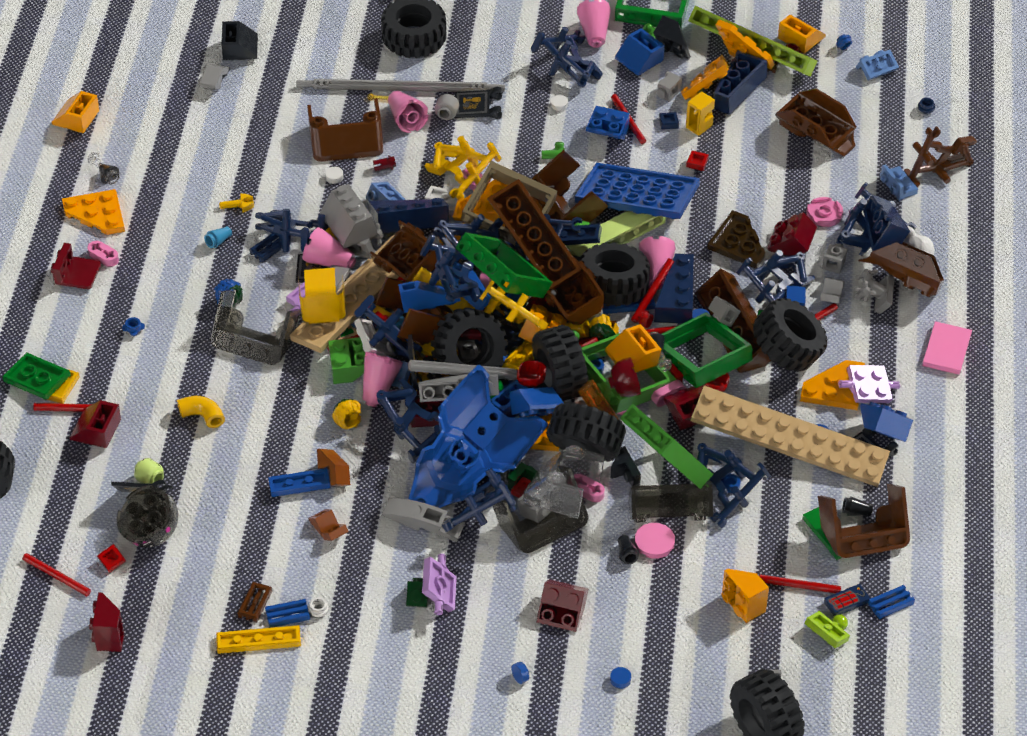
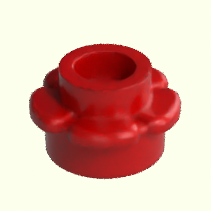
M645 310L638 315L637 323L645 328H649L654 316Z

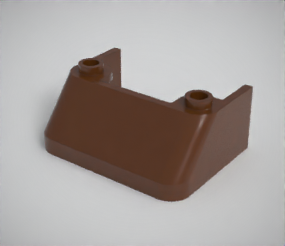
M378 98L374 99L375 111L365 113L363 115V122L328 125L326 118L321 116L312 117L311 105H307L313 158L316 161L323 162L381 155L384 148Z
M564 150L531 179L557 190L556 201L548 213L551 219L572 221L573 218L580 217L582 221L590 223L609 206L593 191H590L573 208H570L562 195L570 188V181L567 177L581 165ZM532 197L542 211L546 203Z
M386 277L375 304L393 309L394 312L400 308L404 312L398 284L407 282ZM440 305L434 309L414 310L409 308V311L403 314L405 320L398 333V337L408 339V335L412 334L413 341L417 344H429L435 338L432 335L434 329L438 330L439 328L437 323L440 320L444 321L446 314L454 313L446 305Z
M887 484L889 504L882 505L876 510V522L841 528V521L837 517L836 500L822 495L818 496L821 529L835 554L842 558H850L906 547L910 542V530L905 487Z

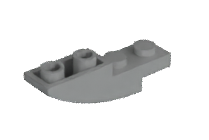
M468 374L446 376L419 382L420 402L444 401ZM498 374L489 376L490 396L499 395Z
M389 498L381 515L418 531L420 528H423L454 542L458 541L465 522H462L452 530L445 532L442 527L443 522L453 518L447 515L448 511L426 503L402 498Z

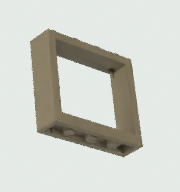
M491 161L464 207L461 221L465 224H471L478 215L472 211L491 178L506 185L519 179L532 197L546 203L542 210L543 214H548L556 201L557 190ZM485 218L479 228L488 230L494 222ZM501 226L499 228L500 239L515 246L516 240L506 227Z

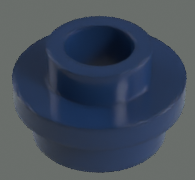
M922 98L918 103V110L925 114L932 113L935 110V103L931 98Z

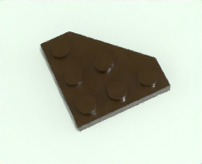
M734 210L730 212L707 247L708 250L744 263L746 259L751 257L753 261L749 266L753 268L759 267L766 253L759 243V237L755 229L752 228L749 216Z

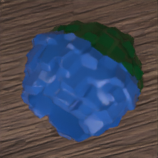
M232 279L222 280L214 288L217 304L222 308H234L235 305L240 304L243 300L241 284Z

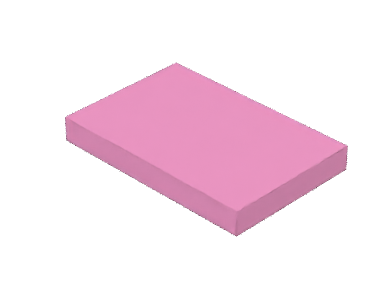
M935 321L922 366L960 375L972 330Z

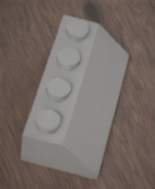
M349 184L341 185L331 191L320 214L325 215L326 224L344 249L378 235L372 215Z

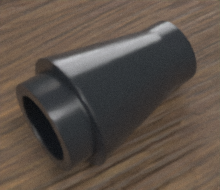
M852 496L844 498L842 513H846L847 516L872 515L873 504L866 503Z
M620 536L618 538L620 560L625 564L635 563L639 556L638 549L631 542L629 536Z

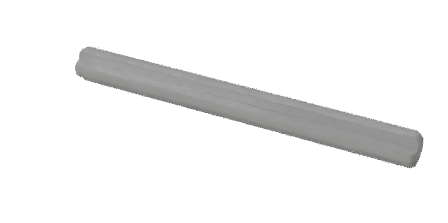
M410 360L408 362L409 371L449 375L469 374L477 366L422 360ZM482 366L489 375L498 374V379H517V369Z

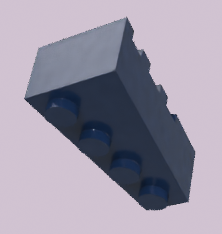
M737 50L736 57L730 63V68L727 71L728 74L721 79L714 92L715 110L730 115L767 78V60Z
M873 194L870 196L863 212L872 251L896 242L902 244L910 233L909 228L890 201Z
M441 198L368 201V210L373 217L374 223L380 224L382 234L398 232L400 230L399 220L405 224L409 222L419 229L438 227V223L441 220L449 223V205Z
M675 253L674 263L666 276L655 306L654 322L683 324L692 319L694 254Z

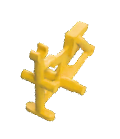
M464 136L457 138L459 146L437 142L434 145L436 150L433 163H426L424 166L428 172L439 176L447 170L455 174L454 179L461 185L458 188L452 189L449 195L452 199L456 197L459 200L464 197L463 193L473 181L476 186L481 180L479 174L493 158L497 162L502 159L493 143L489 142L487 144L490 152L484 155L475 152ZM446 157L456 158L452 162L445 160ZM468 160L466 168L470 175L465 179L463 172L458 166Z
M492 280L479 298L483 301L487 293L491 296L488 305L483 310L486 313L491 314L496 309L505 316L504 311L499 307L500 304L510 309L511 311L506 320L511 323L514 321L520 324L527 319L541 330H545L549 324L523 307L529 298L526 294L522 293L518 301L515 302L504 295L506 292L499 286L497 289L492 287L495 283ZM509 282L504 283V286L507 288Z

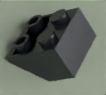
M662 16L653 32L656 40L664 45V52L670 51L681 59H690L691 56L678 21Z
M222 21L221 46L223 60L257 59L258 33L240 21Z

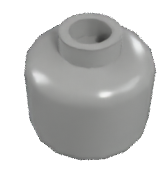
M450 94L441 95L434 108L436 115L443 120L453 119L459 109L458 99Z

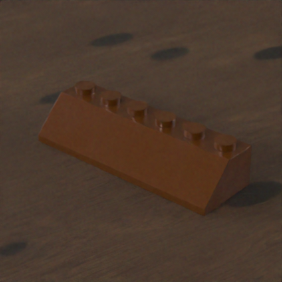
M519 179L487 198L531 264L553 282L549 290L566 286L581 276L582 269Z
M720 268L695 292V295L703 309L707 310L711 316L714 313L708 307L715 296L729 302L741 311L732 327H727L751 344L753 360L736 368L737 371L743 373L765 367L771 360L767 354L762 352V348L756 342L757 339L754 338L753 324L757 315L735 276ZM723 344L727 353L732 352L731 349H729L727 346Z

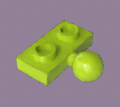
M818 611L807 617L804 623L834 648L841 646L849 640L850 635L844 631L848 626V620L844 615H836L830 620L822 612Z

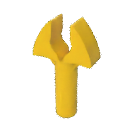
M241 193L240 199L220 202L219 207L220 209L240 207L244 213L254 208L253 196Z

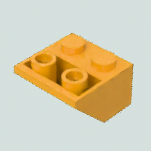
M792 15L787 16L779 23L778 39L787 44L794 43L798 45L799 50L804 54L826 37L825 33Z
M84 91L75 94L65 102L53 119L52 125L84 133L99 112L97 95Z
M533 304L530 309L531 313L549 323L546 329L566 325L567 320L562 315L552 313L542 305ZM525 319L518 337L533 343L534 335L542 330L531 321Z
M641 324L624 329L605 348V352L614 363L631 357L635 373L657 366L662 350Z
M733 569L724 570L721 595L723 600L732 606L735 614L747 623L765 613L769 587L758 574Z

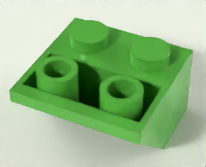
M360 337L328 341L333 384L351 383L364 374V357L366 352L363 350Z

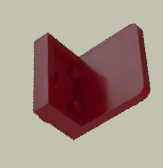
M63 243L61 250L59 249L57 252L55 263H52L51 273L54 276L56 285L91 289L101 267V262L99 260L74 257L71 244Z

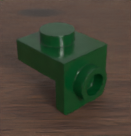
M521 462L507 476L508 490L512 491V488L522 477L536 484L538 471L532 466Z
M413 578L412 581L407 582V607L427 608L428 597L422 593L423 578Z

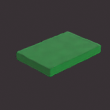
M26 352L2 376V379L5 383L47 400L71 376V373L68 369Z

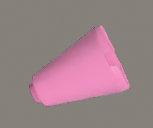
M585 0L577 7V15L588 44L594 48L601 47L605 44L611 9L609 3L605 0H594L592 2Z
M394 91L389 95L388 104L399 129L403 132L411 133L410 131H418L426 124L429 116L427 114L428 108L422 101L400 91Z
M319 227L312 232L309 237L312 240L309 245H305L302 259L304 261L326 267H331L332 265L349 269L354 267L356 258L353 252L348 248L344 249L339 241Z
M653 236L647 237L639 243V250L647 257L650 264L649 287H651L667 259L673 260L676 247L674 241L664 236H659V239H653ZM665 277L664 280L662 281V283H661V285L659 286L658 290L662 289L666 277Z
M365 353L362 399L366 401V405L376 407L379 404L377 392L380 390L389 391L403 362L387 356H380L376 353Z

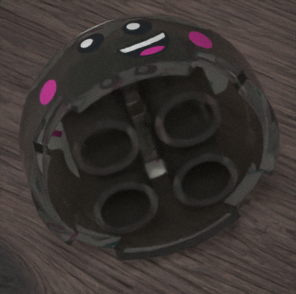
M153 485L142 486L132 491L126 497L127 501L121 511L118 510L117 527L120 534L132 544L143 548L155 547L164 543L174 533L178 524L179 513L175 501L164 490Z

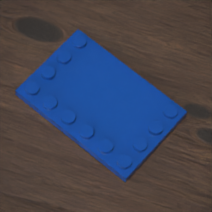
M596 162L576 193L575 203H578L590 191H593L609 206L607 208L618 211H631L636 214H650L655 217L663 216L670 219H680L700 185V178Z

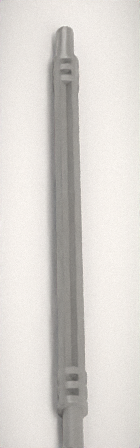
M349 79L296 80V87H313L314 89L463 92L490 90L494 87H501L502 91H505V84H488V82Z

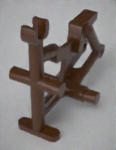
M935 126L933 131L928 127L925 131L927 137L923 146L919 142H915L912 145L919 154L912 170L904 169V172L917 188L920 186V182L916 178L917 174L931 171L936 173L945 184H948L951 178L946 171L965 165L971 166L974 163L969 146L976 144L977 140L973 136L959 137L952 146H943L941 142L933 141L934 138L940 135L941 130L937 126ZM929 148H934L937 152L942 153L938 160L928 151ZM959 159H965V160H961V161H958V162H955V163H950V162H952V161H956V160H959Z

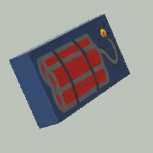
M859 583L826 597L824 603L833 616L867 604L871 598Z

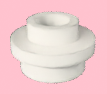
M316 597L309 603L308 611L314 617H322L328 613L329 605L325 599Z

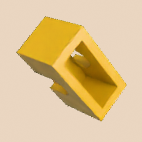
M701 91L688 101L687 129L700 136L713 126L714 116L712 110L714 109L715 99Z

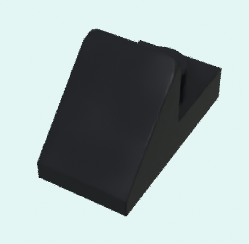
M623 446L611 466L610 478L613 479L624 475L625 481L630 483L632 489L640 487L641 474L628 450Z

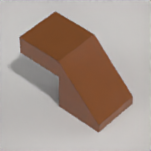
M317 449L318 469L327 468V470H330L331 486H350L349 465L334 450Z
M324 509L308 518L324 540L332 541L349 532L346 524H338L332 509Z

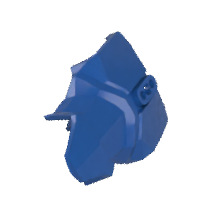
M477 365L438 407L440 412L438 415L440 433L434 443L423 448L415 464L414 479L408 499L438 508L465 500L466 496L475 494L477 483L487 475L486 470L493 468L495 473L513 471L543 433L548 423L536 415L511 418L504 415L490 401V375L481 365ZM490 415L495 417V421L490 419ZM483 428V435H479L477 430Z

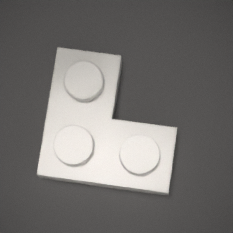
M358 318L354 321L357 328L356 332L360 336L365 352L392 358L396 356L390 341L383 338L375 347L369 343L376 333L372 321Z

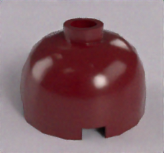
M631 357L616 362L611 369V377L608 378L610 388H615L617 394L622 397L641 395L640 384L633 368L634 364Z

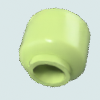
M145 458L135 465L134 477L140 483L152 484L158 480H163L164 470L153 459Z

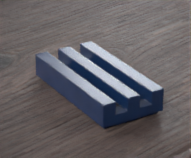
M272 233L250 248V254L254 255L256 259L259 258L260 262L263 263L282 249V237Z

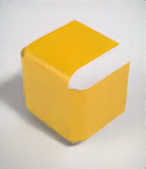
M335 268L304 270L306 298L301 297L299 285L302 320L309 322V324L340 322V319H343L346 315L345 294L343 285V292L336 295Z

